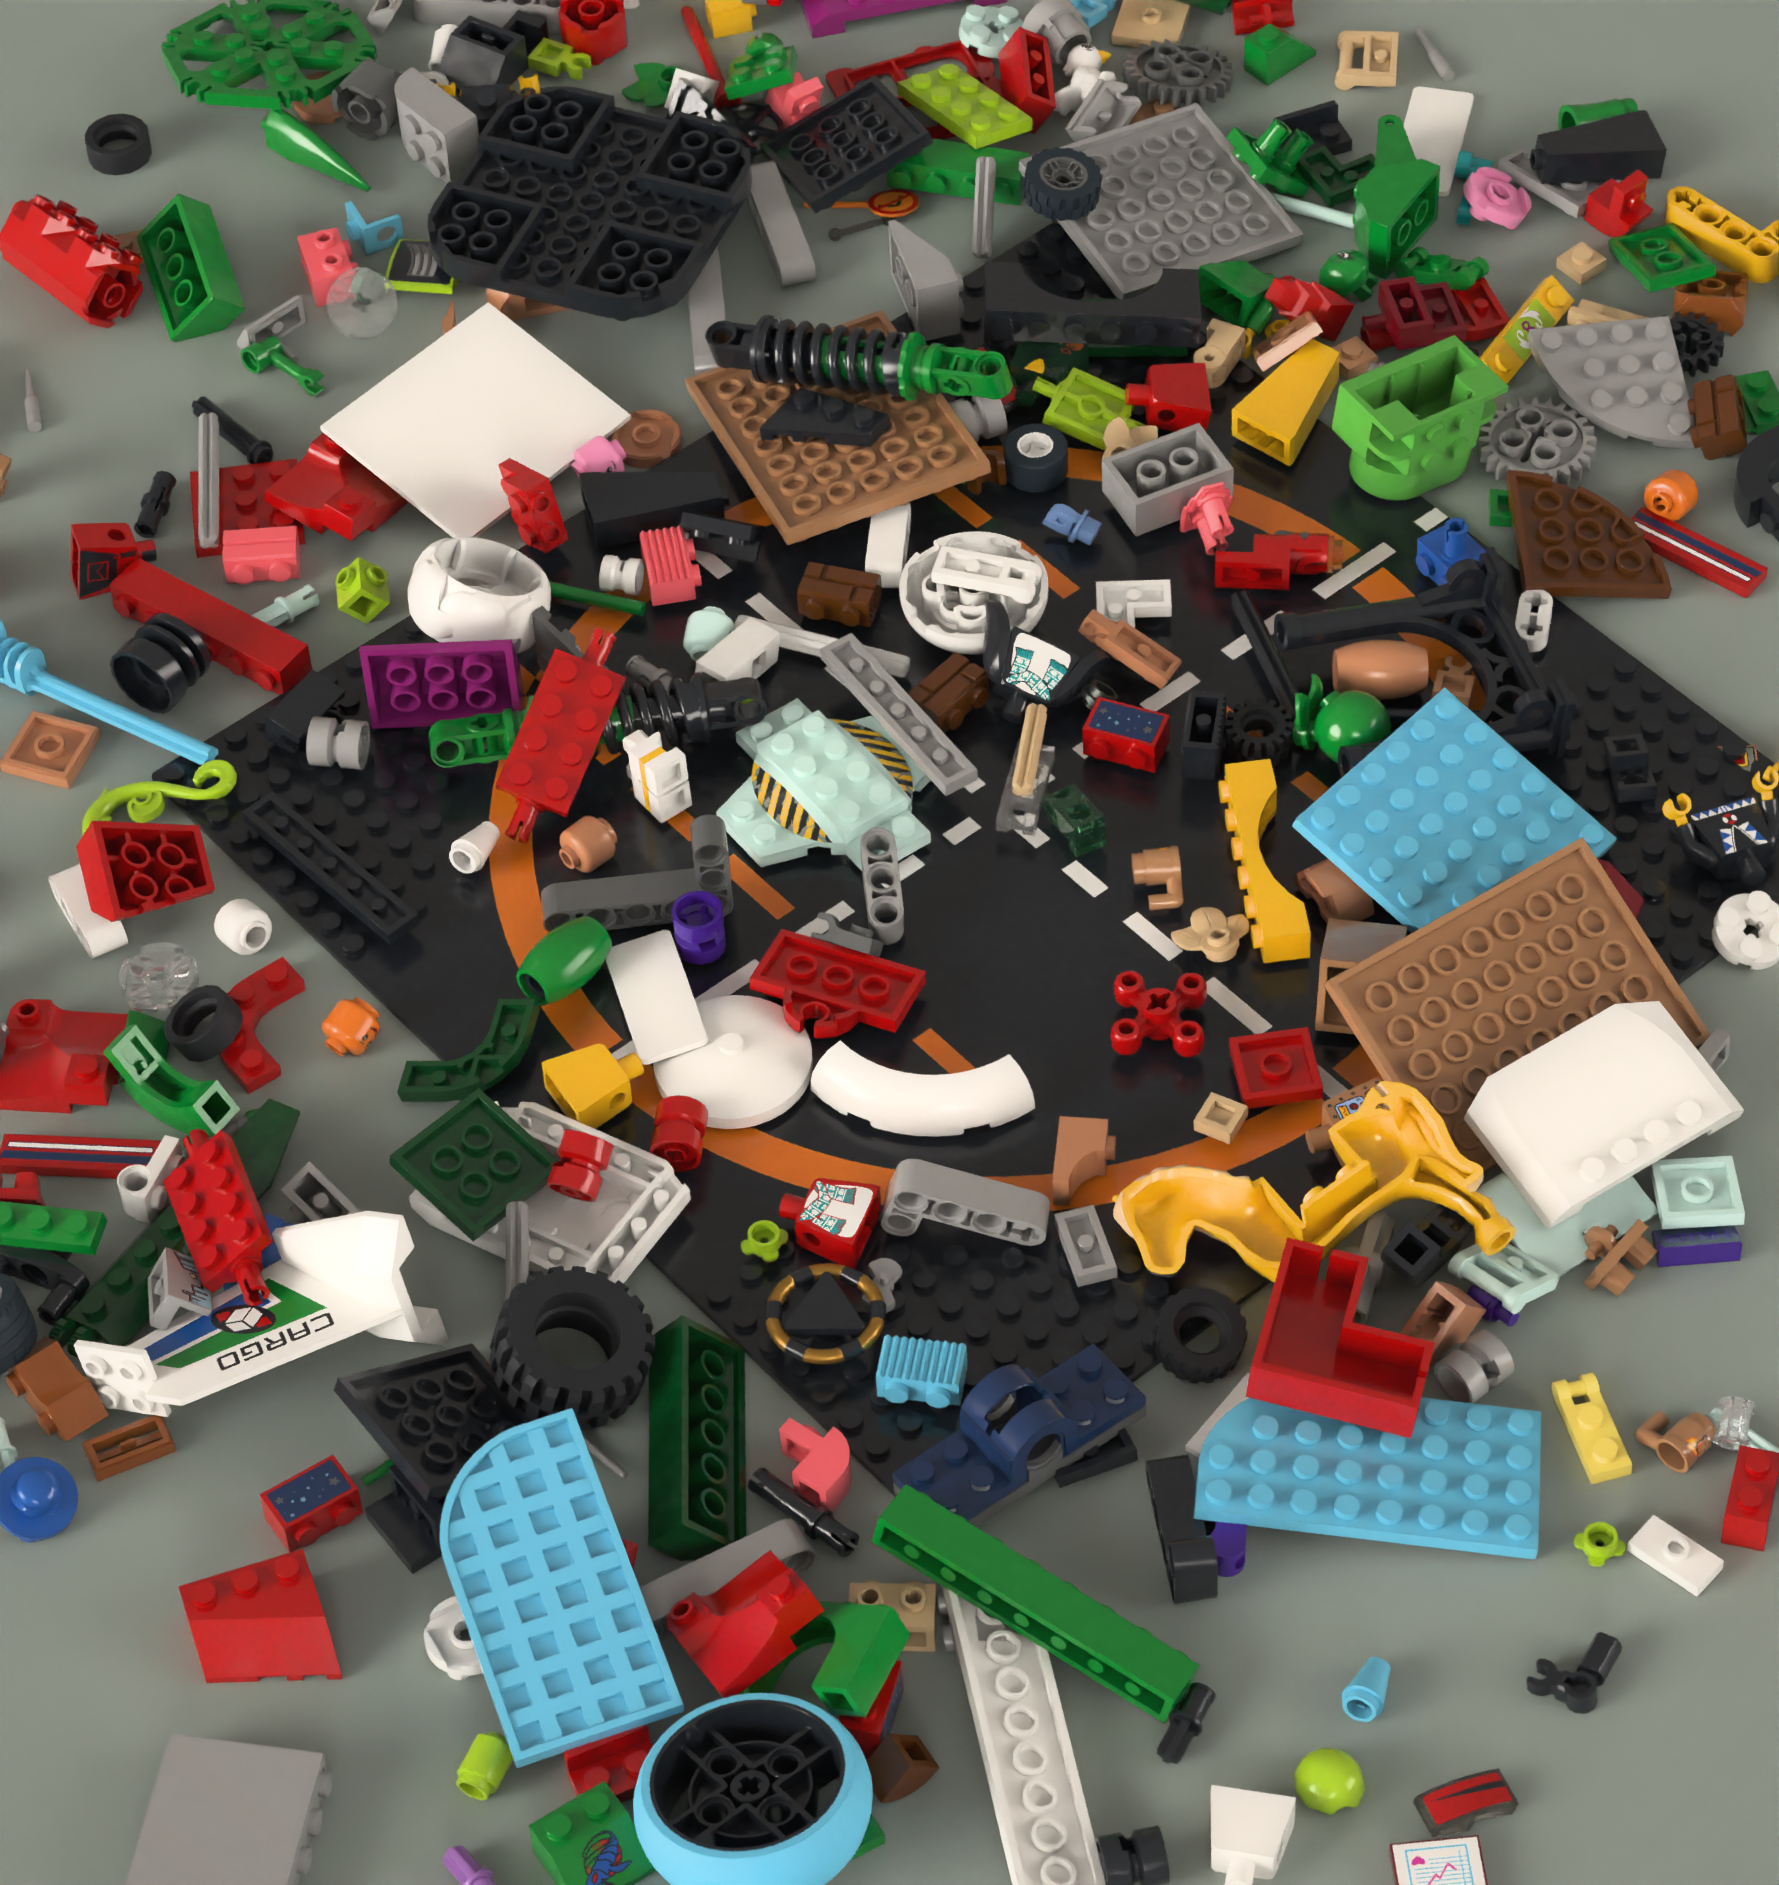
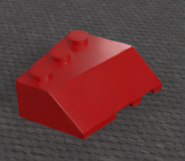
M92 821L76 846L91 911L111 922L209 895L215 890L199 825Z
M303 1549L178 1586L206 1683L259 1682L262 1677L286 1676L287 1681L304 1680V1676L326 1675L327 1680L342 1679L327 1621Z

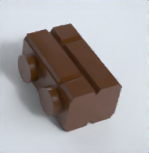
M1730 374L1717 377L1715 381L1709 379L1694 383V399L1688 400L1689 413L1694 416V420H1696V426L1690 428L1695 449L1701 448L1705 459L1708 460L1722 458L1726 454L1742 453L1748 444L1743 394L1736 377Z
M809 562L797 591L798 612L800 615H805L813 620L827 619L842 622L850 627L859 625L871 628L875 614L882 601L881 575Z
M955 652L907 694L941 731L946 733L949 729H957L961 725L964 716L974 707L979 709L986 703L989 697V681L985 669L975 663L971 664L967 658Z

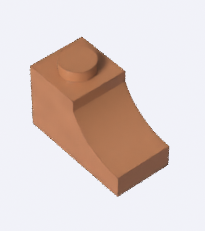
M1060 1116L1052 1179L1053 1205L1069 1206L1075 1190L1083 1182L1097 1175L1105 1176L1107 1160L1115 1159L1116 1136L1109 1135L1108 1119Z
M1435 1281L1399 1334L1435 1343L1429 1365L1430 1369L1450 1348L1466 1341L1487 1310L1458 1286Z

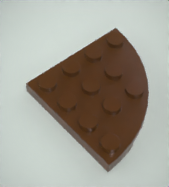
M1508 470L1505 481L1523 593L1527 590H1545L1551 596L1669 599L1672 588L1660 555L1653 553L1652 549L1643 539L1645 533L1625 513L1601 496L1581 486H1578L1577 490L1563 484L1552 482L1553 477L1549 475Z

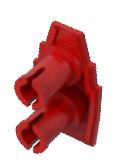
M1290 275L1283 276L1280 279L1274 278L1265 294V298L1279 309L1278 314L1290 320V322L1307 310L1308 312L1311 311L1323 330L1317 336L1333 342L1336 341L1355 304L1313 280L1311 283H1308Z

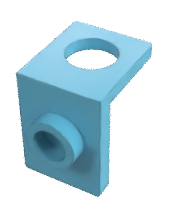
M352 201L345 203L347 215L345 226L352 242H358L366 256L396 246L399 239H404L399 214L367 225ZM383 228H394V233L390 238L386 240L377 239L378 233Z

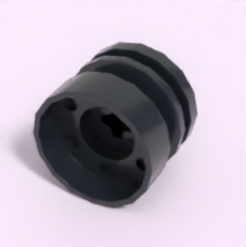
M156 613L150 616L144 623V626L136 631L134 638L126 641L112 656L110 668L118 686L130 699L149 711L165 713L179 702L185 695L187 688L195 685L198 678L209 670L211 658L205 643L190 626L170 614Z

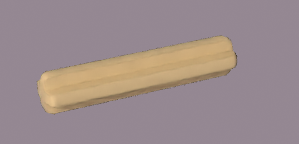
M1031 703L1026 708L1012 781V792L1016 796L1023 795L1028 797L1033 793L1047 719V708L1043 704L1036 705Z

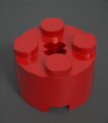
M623 0L560 1V11L558 14L561 40L563 44L573 47L574 54L585 53L591 57V65H599L604 59L617 54L620 50L627 47L628 35Z

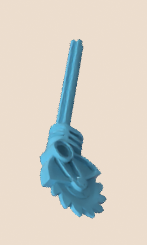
M0 619V683L19 690V692L28 696L40 692L200 765L215 760V757L219 754L218 749L48 673L42 650L34 646L30 647L25 642H19L16 638L7 637L5 627Z

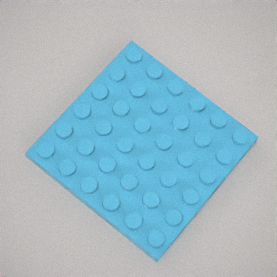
M1445 687L1302 812L1292 825L1294 829L1403 926H1407L1411 933L1582 837L1598 859L1614 845L1617 839Z

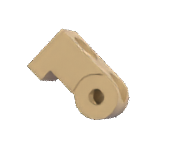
M1212 318L1208 324L1206 346L1195 352L1193 362L1205 363L1209 389L1222 385L1244 354L1245 328Z

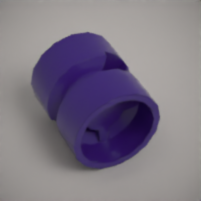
M692 891L680 896L672 907L675 946L678 954L684 961L691 964L703 965L712 963L720 958L726 947L721 902L715 895L706 891Z

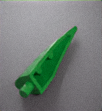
M271 109L269 115L262 120L261 128L265 130L266 146L282 157L329 175L365 192L372 189L331 145L284 109Z

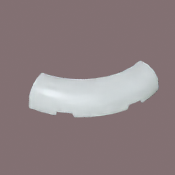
M840 1040L828 1049L818 1061L812 1073L810 1084L811 1091L838 1112L846 1116L848 1113L868 1120L871 1126L877 1129L913 1136L939 1137L961 1135L964 1133V1129L979 1127L989 1123L990 1127L1000 1126L1035 1109L1034 1095L1028 1079L1010 1054L993 1063L965 1072L922 1075L901 1072L875 1064L851 1050Z

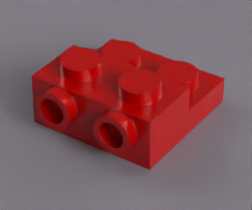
M511 458L500 463L498 466L502 475L501 486L508 496V502L512 508V518L519 527L518 531L524 543L547 553L568 541L569 537L549 478Z

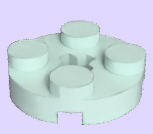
M975 4L970 5L966 8V13L961 18L959 38L967 48L969 43L977 47V54L989 58H999V52L1016 30L1022 27L1023 21L1018 18L1019 12L1011 6L997 8L982 7Z

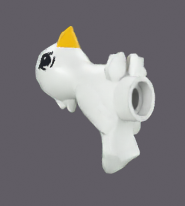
M1089 44L1077 45L1069 52L1063 71H1066L1065 76H1072L1067 87L1054 93L1056 102L1054 111H1058L1062 116L1067 115L1071 110L1076 112L1098 79H1104L1107 82H1115L1117 80L1114 72L1103 71L1101 73L1099 71L1101 66L1111 57V53L1097 50Z

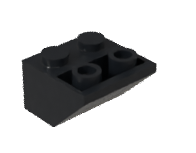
M469 15L450 34L437 72L445 75L450 85L451 82L456 83L457 94H460L461 89L465 87L496 84L512 85L528 68L525 36Z

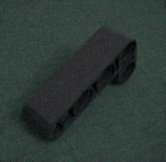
M1181 1455L1145 1461L1148 1490L1174 1604L1217 1598L1218 1563L1212 1535L1207 1536L1204 1520L1194 1519L1196 1485L1189 1456Z

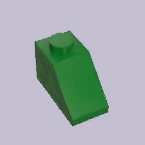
M1270 23L1244 38V70L1267 86L1316 56V49L1294 34Z

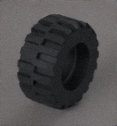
M563 1266L549 1268L547 1275H544L542 1271H538L528 1276L526 1284L524 1282L518 1283L511 1291L509 1299L504 1301L490 1344L492 1351L489 1360L491 1370L496 1373L494 1381L501 1392H509L506 1400L515 1409H518L520 1406L525 1409L524 1416L534 1421L538 1418L573 1408L580 1430H584L586 1424H591L592 1428L607 1425L609 1416L611 1419H618L626 1413L628 1405L634 1404L640 1394L653 1359L655 1336L651 1332L654 1326L650 1315L647 1313L642 1314L644 1304L636 1295L631 1297L628 1294L629 1287L618 1280L614 1283L607 1279L609 1274L599 1270L594 1274L586 1272V1267L573 1266L572 1270L564 1271ZM554 1328H570L581 1331L599 1343L608 1361L591 1368H573L563 1365L547 1355L540 1346L536 1336Z

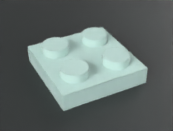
M1732 1156L1664 1159L1650 1165V1175L1662 1229L1744 1225L1745 1211Z

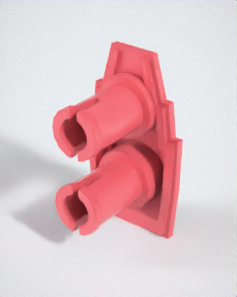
M1224 482L1201 487L1198 493L1191 497L1188 505H1185L1182 510L1180 532L1185 533L1198 528L1207 555L1215 554L1213 548H1216V551H1225L1229 547L1225 537L1234 531L1227 513L1233 497L1230 495V490L1225 488Z

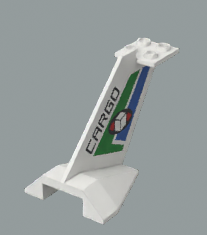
M363 1211L276 1228L272 1236L281 1260L263 1269L261 1272L265 1284L269 1288L270 1295L267 1299H264L260 1290L259 1293L263 1301L260 1305L250 1306L246 1304L238 1283L213 1298V1311L210 1316L189 1311L171 1321L165 1331L157 1329L127 1347L77 1340L74 1348L85 1374L103 1406L108 1409L168 1417L172 1412L169 1404L186 1405L364 1330L381 1338L446 1345L449 1338L438 1309L413 1306L399 1271L400 1266L415 1247L403 1215Z

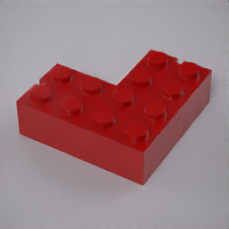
M1287 1237L1251 1365L1245 1397L1412 1438L1435 1343L1354 1322L1365 1279L1368 1257L1332 1249L1326 1279L1321 1280L1317 1278L1324 1246Z

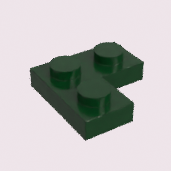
M1321 146L1304 153L1295 166L1296 170L1325 203L1332 207L1354 198L1353 192L1357 182L1361 178L1364 179L1375 167V156L1371 153L1341 165L1325 146Z

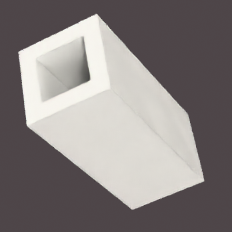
M749 617L696 661L695 672H700L704 684L736 680L743 677L757 679L778 661L780 632Z

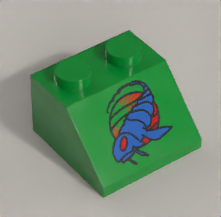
M605 1781L528 1825L533 1853L556 1885H634L655 1872V1868L641 1846L636 1828L627 1810Z

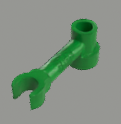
M270 336L260 343L253 342L241 350V360L251 373L257 374L268 366L274 365L298 380L299 384L311 396H316L325 390L323 386L317 383V381L325 376L319 370L304 368L283 355L282 344L275 336Z

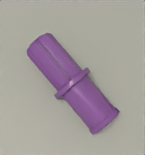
M457 1845L454 1848L450 1847L446 1851L447 1854L442 1859L443 1865L461 1885H497L493 1880V1872L488 1868H482L462 1845Z

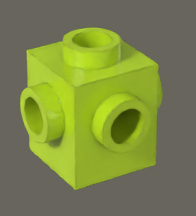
M358 557L348 567H344L338 573L335 584L337 588L338 609L368 624L390 604L388 572L379 565L372 564Z

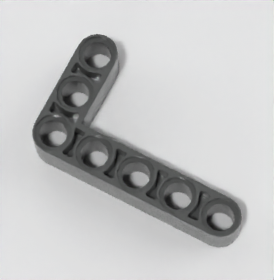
M702 815L692 821L690 833L694 868L548 885L541 892L543 926L545 930L550 932L561 924L582 916L594 918L606 930L673 923V904L680 896L692 891H706L715 895L721 902L723 917L726 916L733 909V895L726 828L723 819L716 815Z

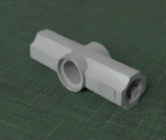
M1384 1210L1374 1213L1360 1224L1354 1232L1351 1246L1347 1245L1344 1252L1369 1258L1354 1322L1359 1324L1367 1322L1376 1289L1380 1290L1382 1288L1387 1265L1380 1258L1382 1250L1392 1239L1395 1219L1391 1218Z

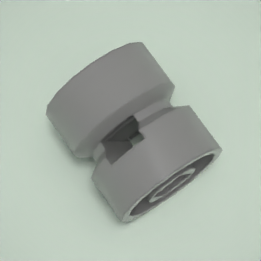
M972 396L971 402L965 401L963 398L948 402L976 442H978L980 435L985 439L1007 433V419L1001 399L993 400Z
M314 716L311 719L306 743L307 760L310 765L331 767L335 762H338L341 768L358 770L365 768L370 749V728L367 721L345 719L342 724H339L336 718Z
M1486 1330L1476 1332L1460 1345V1350H1453L1434 1365L1436 1380L1445 1394L1452 1401L1475 1403L1488 1392L1489 1388L1496 1387L1514 1372V1362L1508 1349L1500 1339Z

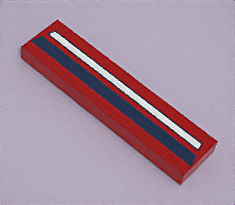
M1643 506L1631 518L1645 533L1643 539L1654 553L1746 599L1767 577V567L1668 518L1657 515Z
M4 1133L0 1149V1173L35 1172L37 1175L117 1179L119 1173L130 1165L139 1164L147 1166L161 1140Z

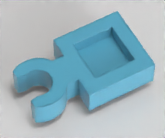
M1069 0L1083 15L1082 20L1089 28L1107 18L1108 11H1112L1116 6V0Z

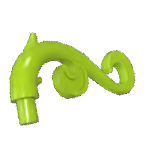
M211 760L204 763L194 774L193 783L196 787L201 788L202 784L209 778H220L217 784L207 789H196L161 781L134 782L116 787L111 791L106 787L100 797L92 803L85 813L82 821V836L92 821H111L112 817L110 814L128 803L127 810L131 820L137 823H146L162 814L165 808L163 797L190 800H211L224 797L236 785V771L229 762L224 760ZM137 799H146V800L143 801V802H139Z

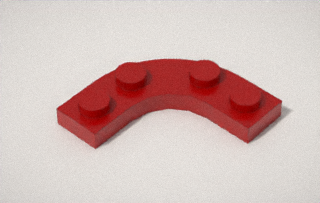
M284 957L249 975L227 993L241 1008L243 1020L241 1029L234 1041L218 1056L227 1071L247 1094L254 1092L282 1075L280 1065L260 1044L255 1035L258 1023L270 1010L306 990L303 978Z

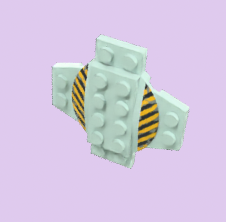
M797 698L769 713L758 724L748 725L736 732V742L754 760L752 775L716 811V815L723 819L726 832L760 867L807 856L809 848L819 846L831 848V855H847L862 871L861 838L869 829L876 827L887 829L894 835L898 861L931 843L930 831L911 813L913 792H920L929 783L930 779L873 716L853 721L827 719L819 710L812 713ZM877 849L871 853L880 855L884 854L885 851Z

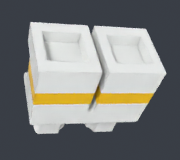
M637 730L626 736L622 741L623 748L629 756V764L626 768L627 775L632 780L634 797L660 823L692 806L685 754L677 747L666 752L662 748L659 731L649 737L642 730Z

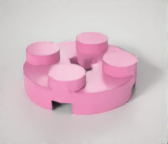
M1490 167L1478 168L1476 173L1472 172L1463 186L1464 195L1471 205L1469 211L1473 217L1480 221L1488 219L1511 230L1516 229L1531 209V200L1522 186L1517 190L1510 184L1513 179L1512 177Z

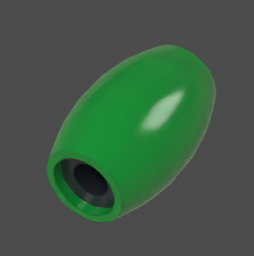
M589 916L570 920L551 930L529 951L516 974L517 983L527 998L536 999L538 1005L545 1006L562 1000L578 991L593 978L606 960L612 947V941L608 932L597 920Z

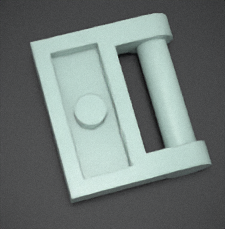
M1510 1243L1498 1253L1487 1256L1475 1244L1456 1253L1448 1265L1449 1273L1459 1279L1465 1277L1502 1301V1307L1512 1314L1520 1312L1526 1303L1555 1290L1560 1275Z

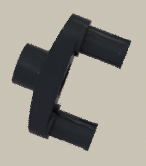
M0 1245V1273L14 1276L51 1290L42 1305L37 1309L41 1320L49 1325L55 1326L56 1322L64 1316L74 1301L80 1300L90 1286L85 1274L68 1261L72 1253Z

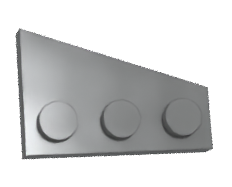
M1519 148L1499 160L1497 170L1512 177V182L1521 185L1539 198L1550 202L1575 218L1585 213L1588 195L1605 183V181L1542 184L1536 171L1532 170L1530 166L1531 151L1524 148Z

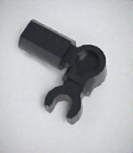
M1602 1632L1596 1633L1577 1667V1672L1573 1673L1567 1670L1563 1672L1558 1671L1556 1665L1551 1661L1538 1659L1536 1662L1537 1673L1547 1677L1540 1680L1528 1676L1526 1680L1527 1690L1537 1696L1554 1695L1556 1700L1566 1703L1569 1710L1574 1713H1588L1596 1707L1598 1702L1597 1686H1601L1605 1682L1621 1653L1622 1645L1613 1636Z

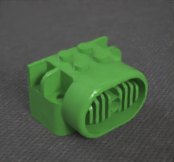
M1453 335L1339 384L1332 430L1351 448L1349 470L1353 480L1360 488L1381 499L1393 501L1409 500L1450 483L1465 472L1469 464L1472 448L1476 446L1480 426L1490 422L1495 416L1496 404L1492 398L1508 392L1509 386Z

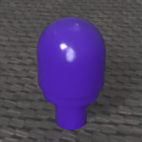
M1475 1284L1468 1289L1467 1294L1487 1310L1482 1316L1483 1319L1491 1322L1501 1320L1509 1327L1517 1322L1519 1313L1512 1314L1503 1308L1502 1301Z

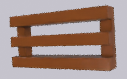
M151 1415L82 1442L83 1450L86 1457H88L97 1482L176 1452L174 1441L163 1417ZM155 1430H159L158 1432L152 1433L150 1435H147L136 1440L137 1437L153 1432ZM120 1444L119 1447H116V1448H114V1449H111V1450H109V1451H106V1452H103V1453H101V1454L96 1455V1453H98V1452L104 1451V1450H106V1449H109V1448H111V1447H114V1446Z

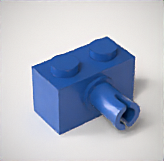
M1452 518L1446 521L1445 525L1418 538L1416 565L1423 575L1429 576L1438 586L1448 583L1445 575L1454 563L1463 559L1479 561L1480 554L1485 553V550L1467 534L1469 526L1468 523H1465V520Z

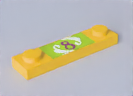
M1553 275L1545 278L1479 359L1508 384L1532 354L1527 339L1529 329L1554 327L1575 300Z

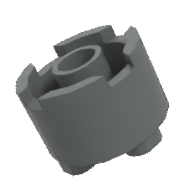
M371 58L364 59L333 90L331 101L335 113L340 110L343 116L350 122L346 127L361 138L375 140L377 136L386 135L399 121L394 87L402 73L391 71Z

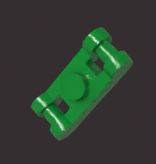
M1423 247L1414 248L1408 253L1407 257H1403L1394 265V273L1398 278L1414 276L1416 283L1425 285L1447 282L1450 289L1460 291L1470 289L1476 280L1482 279L1489 272V264L1482 257H1475L1471 261L1454 259L1445 254L1431 255Z

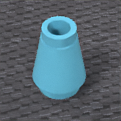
M1378 1657L1367 1659L1366 1663L1342 1692L1343 1710L1352 1719L1360 1722H1369L1382 1713L1389 1674L1391 1672L1390 1665L1385 1660Z

